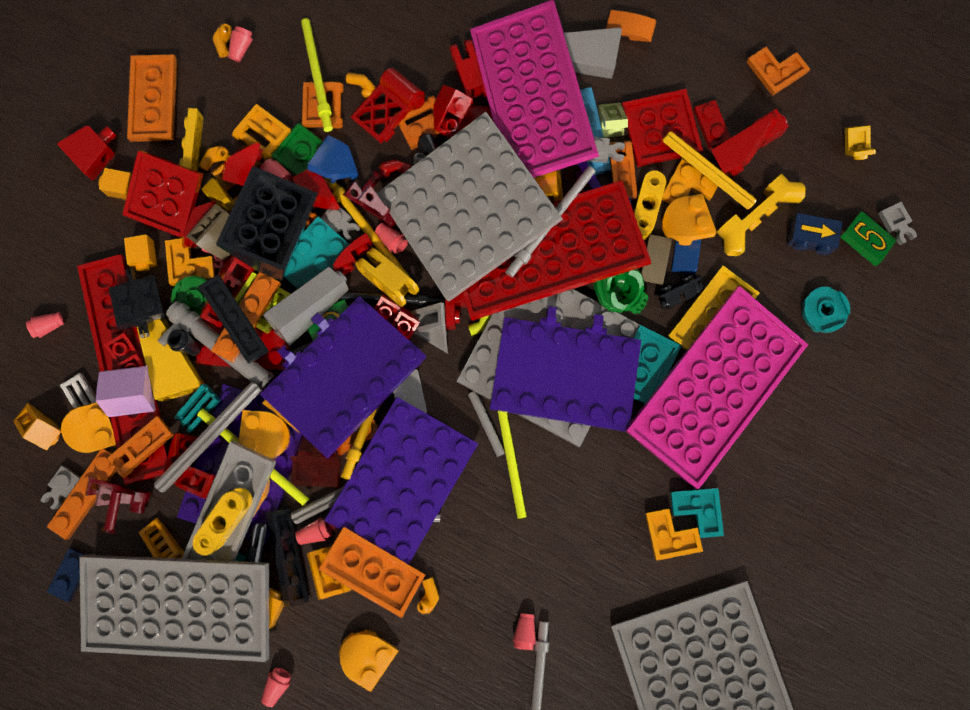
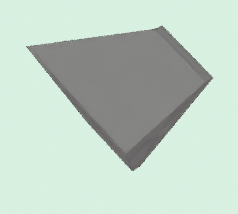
M437 303L410 311L420 320L413 334L448 354L444 303Z

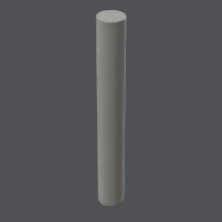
M471 392L468 396L496 456L499 457L505 454V451L478 394Z

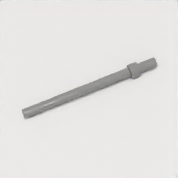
M591 166L587 167L555 208L560 216L596 172ZM550 229L524 247V249L517 252L515 255L516 259L505 271L508 276L513 278L523 264H527L531 259V253Z
M539 621L538 640H536L534 647L536 662L531 710H541L546 653L549 652V642L547 641L549 622Z

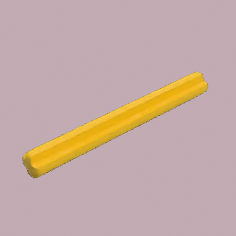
M670 131L665 136L663 142L743 207L749 210L756 203V198L675 133Z

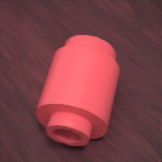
M268 159L261 165L260 169L292 182V175L278 161Z

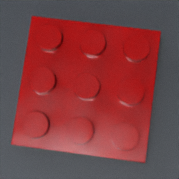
M687 89L622 103L621 106L628 118L627 131L632 142L637 167L682 158L663 142V139L670 131L675 133L698 153H702L703 148Z
M138 151L122 215L182 238L192 210L196 205L203 173L148 152Z

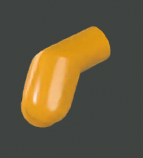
M225 23L217 29L213 36V42L221 58L227 57L229 54L226 44L231 37L232 31L231 26Z
M348 73L346 75V82L348 84L360 85L363 88L361 94L365 98H368L376 89L375 85L363 74Z
M223 146L209 148L198 167L208 172L213 163L225 160L226 156L229 155L228 149Z
M433 577L422 581L425 595L417 604V610L422 614L430 613L439 600V594Z

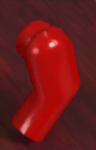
M393 159L381 163L378 167L380 169L378 173L383 178H388L390 172L397 171L403 174L412 165Z

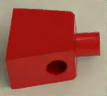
M85 126L60 141L57 145L93 181L115 156V152L107 144L117 135L108 126L98 134L90 126Z

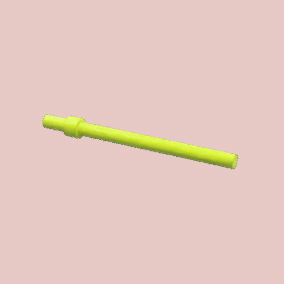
M305 18L301 20L318 100V116L322 119L324 131L329 132L333 129L330 118L332 112L326 100L310 20Z
M204 408L197 414L209 426L216 419ZM227 428L220 434L229 443L232 441L239 442V438ZM273 468L270 478L302 506L305 505L309 498Z
M498 411L517 519L525 518L527 516L508 415L506 412Z

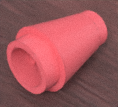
M237 26L234 31H231L228 54L230 59L241 62L253 40L250 31Z
M385 223L377 226L375 233L391 253L399 254L406 248L408 241L404 234Z
M60 312L30 317L31 320L26 321L27 329L33 338H41L64 325Z
M319 518L297 531L295 535L297 542L302 545L327 541L328 537L333 535V530L325 519Z
M520 614L512 640L514 648L533 650V645L536 644L534 615Z
M274 668L272 672H269L261 702L264 705L274 707L275 703L291 684L289 672L281 668Z

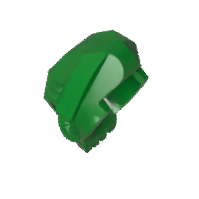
M638 269L594 282V289L600 306L615 313L631 311L634 314H640L647 305L646 303L649 298L643 292L645 289L644 280Z

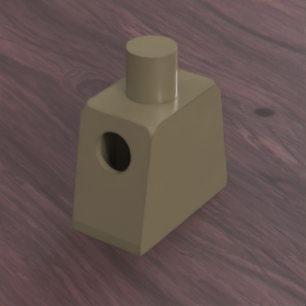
M215 204L186 237L221 260H226L231 254L216 246V242L229 214Z

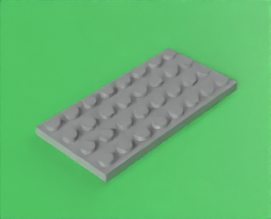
M83 555L80 557L81 651L266 662L269 659V563Z

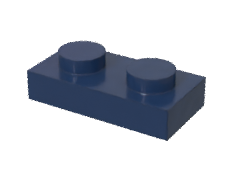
M69 548L47 593L66 602H71L80 585V557L86 554L74 548Z

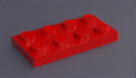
M202 319L205 323L211 326L218 333L221 334L225 328L223 325L220 328L210 323L209 321ZM255 327L258 335L269 350L268 353L255 360V362L266 370L284 371L286 368L282 364L285 360L277 351L283 345L291 351V346L273 330L266 334ZM198 341V344L201 345V351L196 357V364L231 367Z

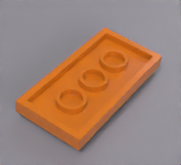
M175 55L131 56L127 139L130 142L174 141L177 67Z
M345 527L341 529L318 568L322 573L400 618L403 617L425 576L422 572Z

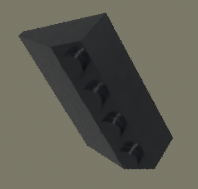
M252 166L216 242V246L258 272L282 281L314 209L318 193Z

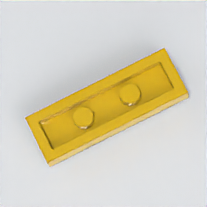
M188 108V116H185L184 119L186 134L182 138V149L184 152L179 165L198 171L204 117L198 109Z

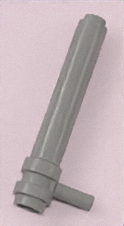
M177 301L166 312L169 321L173 324L157 341L165 347L169 334L173 330L182 329L211 350L221 334L205 323L195 311L191 312L188 305ZM241 352L234 363L220 357L250 382H255L260 388L265 389L273 380L271 373L254 361L248 364Z

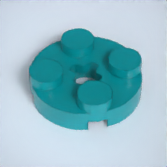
M820 287L813 290L801 304L804 321L812 331L817 333H831L845 325L848 315H850V304L847 297L842 292L831 289V287ZM822 304L825 307L831 308V311L828 312L829 316L821 312Z

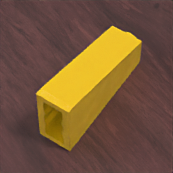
M164 318L152 321L147 325L150 336L146 337L145 335V338H140L139 336L148 368L154 399L164 402L196 392L205 383L187 354L173 351L168 343L164 347L157 341L170 328Z

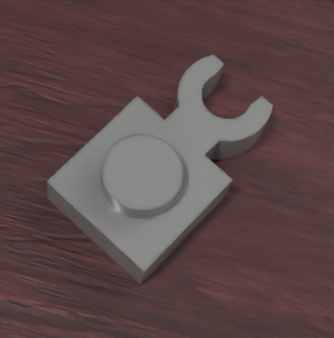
M594 137L599 157L587 161L607 163L608 157L617 162L623 161L624 155L617 154L616 150H624V143L617 142L614 145H609L610 139Z
M902 202L878 213L888 232L895 231L897 233L896 240L899 245L906 242L904 234L908 235L910 240L917 237L915 230L907 225L912 222V219Z
M342 208L338 210L328 209L321 217L337 234L343 231L345 238L349 242L353 241L349 235L351 230H355L359 234L361 232L356 224H349L352 218Z
M61 466L48 483V486L52 488L51 492L45 493L41 498V502L47 503L52 497L54 503L50 508L58 509L62 505V497H68L81 477L68 467Z

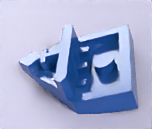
M327 136L308 163V170L330 178L331 184L335 183L338 179L350 177L351 180L357 179V169L348 145L331 136Z

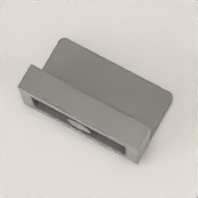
M415 369L393 391L394 398L399 397L427 414L419 372Z

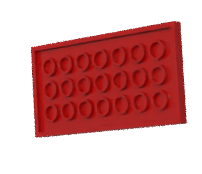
M620 180L578 194L561 215L563 220L550 229L531 253V259L526 265L523 264L513 278L508 276L505 271L516 259L515 255L463 291L471 320L650 265L651 259L623 181ZM561 200L552 202L553 206L556 208Z

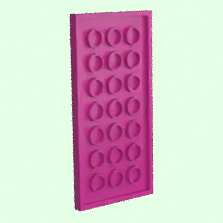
M554 0L470 29L493 121L533 178L599 157Z
M737 286L630 422L625 431L693 488L699 490L808 344L743 288Z

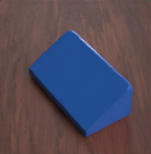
M701 239L693 240L691 245H680L679 241L676 240L672 272L692 273L693 275L696 273Z

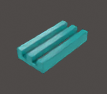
M202 384L174 416L176 420L181 421L180 424L183 427L186 426L188 428V433H193L203 422L199 416L193 423L190 421L210 397L213 400L205 408L209 413L221 401L207 384ZM206 392V394L202 397V399L196 404V406H195V407L190 411V413L185 417V415L188 413V411L194 406V404H195V403L200 399V397Z

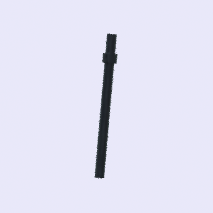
M346 292L339 300L355 301L360 296L365 302H378L382 294ZM426 293L404 296L406 304H418L419 307H427L428 305L444 303L445 306V297L429 296Z

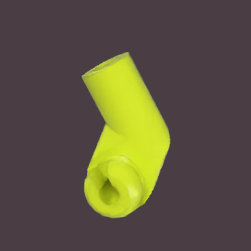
M492 314L480 318L479 322L468 325L471 336L484 331Z

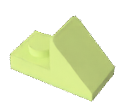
M621 104L598 105L603 137L623 136L624 128L628 127V118Z

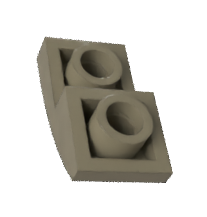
M655 235L649 236L647 250L651 264L643 267L642 277L645 282L663 285L672 238Z

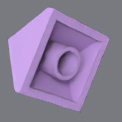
M147 366L99 372L96 402L108 417L156 411Z

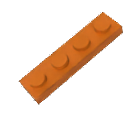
M260 272L239 304L254 328L281 286L279 281ZM224 328L211 351L234 363L240 351Z
M104 448L98 452L48 524L47 528L63 539L69 540L96 502L97 495H85L89 476L109 482L118 470L115 465H111L107 460L112 454L110 451ZM92 484L90 488L96 490L99 488V484Z

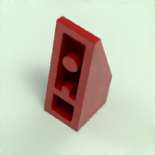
M773 113L711 150L723 173L728 176L730 174L735 176L744 170V166L749 164L777 123L778 119Z
M229 255L218 274L234 298H236L255 269L236 257ZM206 300L199 317L221 328L223 324Z

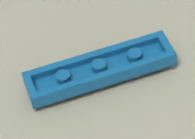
M592 87L581 89L580 92L593 137L604 138ZM609 158L607 163L587 161L588 165L595 169L594 175L611 171Z

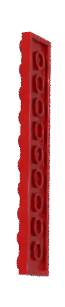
M119 254L77 266L100 371L117 369L115 366L117 363L104 344L124 332L128 334L145 362L137 327L123 330L118 329L109 293V287L127 282L125 257ZM154 399L156 408L154 412L110 417L117 449L155 417L161 418L157 400ZM165 442L135 467L128 476L124 477V484L130 485L162 476L165 473L169 453L167 443ZM125 455L123 458L125 463H127L130 460L127 457V455Z

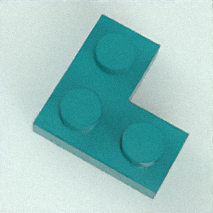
M718 488L670 492L672 516L696 514L700 538L724 536Z

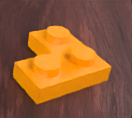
M682 159L663 193L662 200L671 204L678 198L687 197L690 191L696 194H703L704 198L711 200L718 186L689 162Z
M182 238L165 241L168 279L171 286H175L177 282L188 276H203L209 280L216 275L215 261L212 256L192 259L191 246L183 248Z
M670 509L645 513L656 561L703 552L698 528L674 532Z

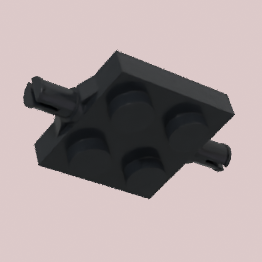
M129 268L130 271L128 269L125 270L127 282L109 287L116 325L119 330L138 327L140 338H145V335L149 337L150 333L147 325L154 320L166 317L157 279L154 275L137 279L135 269Z

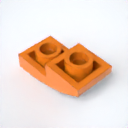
M611 10L606 29L621 28V36H628L633 41L651 42L656 20L635 13Z

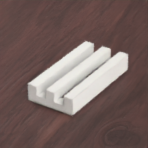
M78 373L60 385L73 408L80 405L69 387L71 384L83 405L90 404L77 383L78 380L91 403L96 402V395L82 373Z

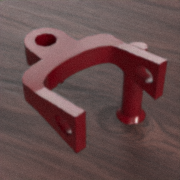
M373 170V175L361 189L353 181L343 196L360 205L371 215L376 216L382 223L393 228L396 222L389 213L390 210L373 190L383 177ZM352 189L357 192L355 197L350 193ZM369 193L372 196L370 201L366 198Z
M89 476L85 495H97L96 506L109 505L105 525L101 531L116 533L114 527L119 504H131L129 508L131 512L145 513L146 502H149L151 492L144 489L129 488L122 484L110 483ZM92 484H99V488L96 490L90 487ZM102 494L110 495L106 500L101 499Z

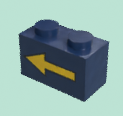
M797 213L790 220L786 245L793 246L796 250L804 251L810 249L815 250L817 254L828 255L839 247L842 221Z

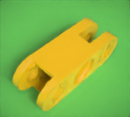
M650 171L645 175L634 209V214L644 240L650 236L655 226L666 186V178L659 171ZM648 202L652 205L653 208L646 209L643 207L642 203Z
M371 248L367 252V256L376 268L363 258L355 262L357 269L362 275L401 307L406 304L404 296L408 292L414 295L419 292L417 284L375 248Z
M236 488L221 497L193 538V547L198 554L209 555L225 544L252 505V495L247 489ZM220 516L225 519L226 526L221 524Z

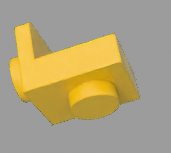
M870 125L845 128V155L853 156L854 160L867 159L868 155L876 154V149L871 148Z

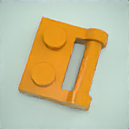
M255 104L234 129L232 136L237 140H242L247 145L252 142L259 143L246 133L248 128H251L269 142L267 147L260 144V148L263 149L261 158L266 161L272 159L271 154L291 130L259 105Z

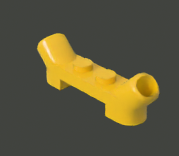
M783 174L778 176L763 191V194L767 197L763 203L743 220L735 214L716 232L724 240V253L728 256H740L745 251V231L747 229L753 231L762 222L760 218L764 214L769 217L778 208L776 206L778 202L800 203L805 197V185L802 182H790Z

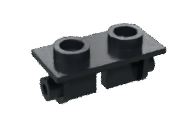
M692 273L684 275L680 278V282L674 285L668 283L659 288L660 291L655 293L654 296L662 298L659 301L662 309H670L682 303L680 297L682 293L685 300L701 294L704 286L701 282L697 281L702 279V276L693 275Z

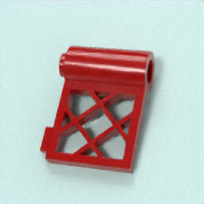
M389 68L382 74L379 86L355 111L351 118L381 144L383 141L388 142L395 134L394 129L411 110L420 109L424 105L425 93L397 70ZM383 93L386 96L385 103L376 105V99ZM400 107L402 109L396 116L390 117V108ZM385 109V118L376 119V110ZM371 111V120L361 121L359 119L365 112ZM385 123V129L378 135L375 132V125Z

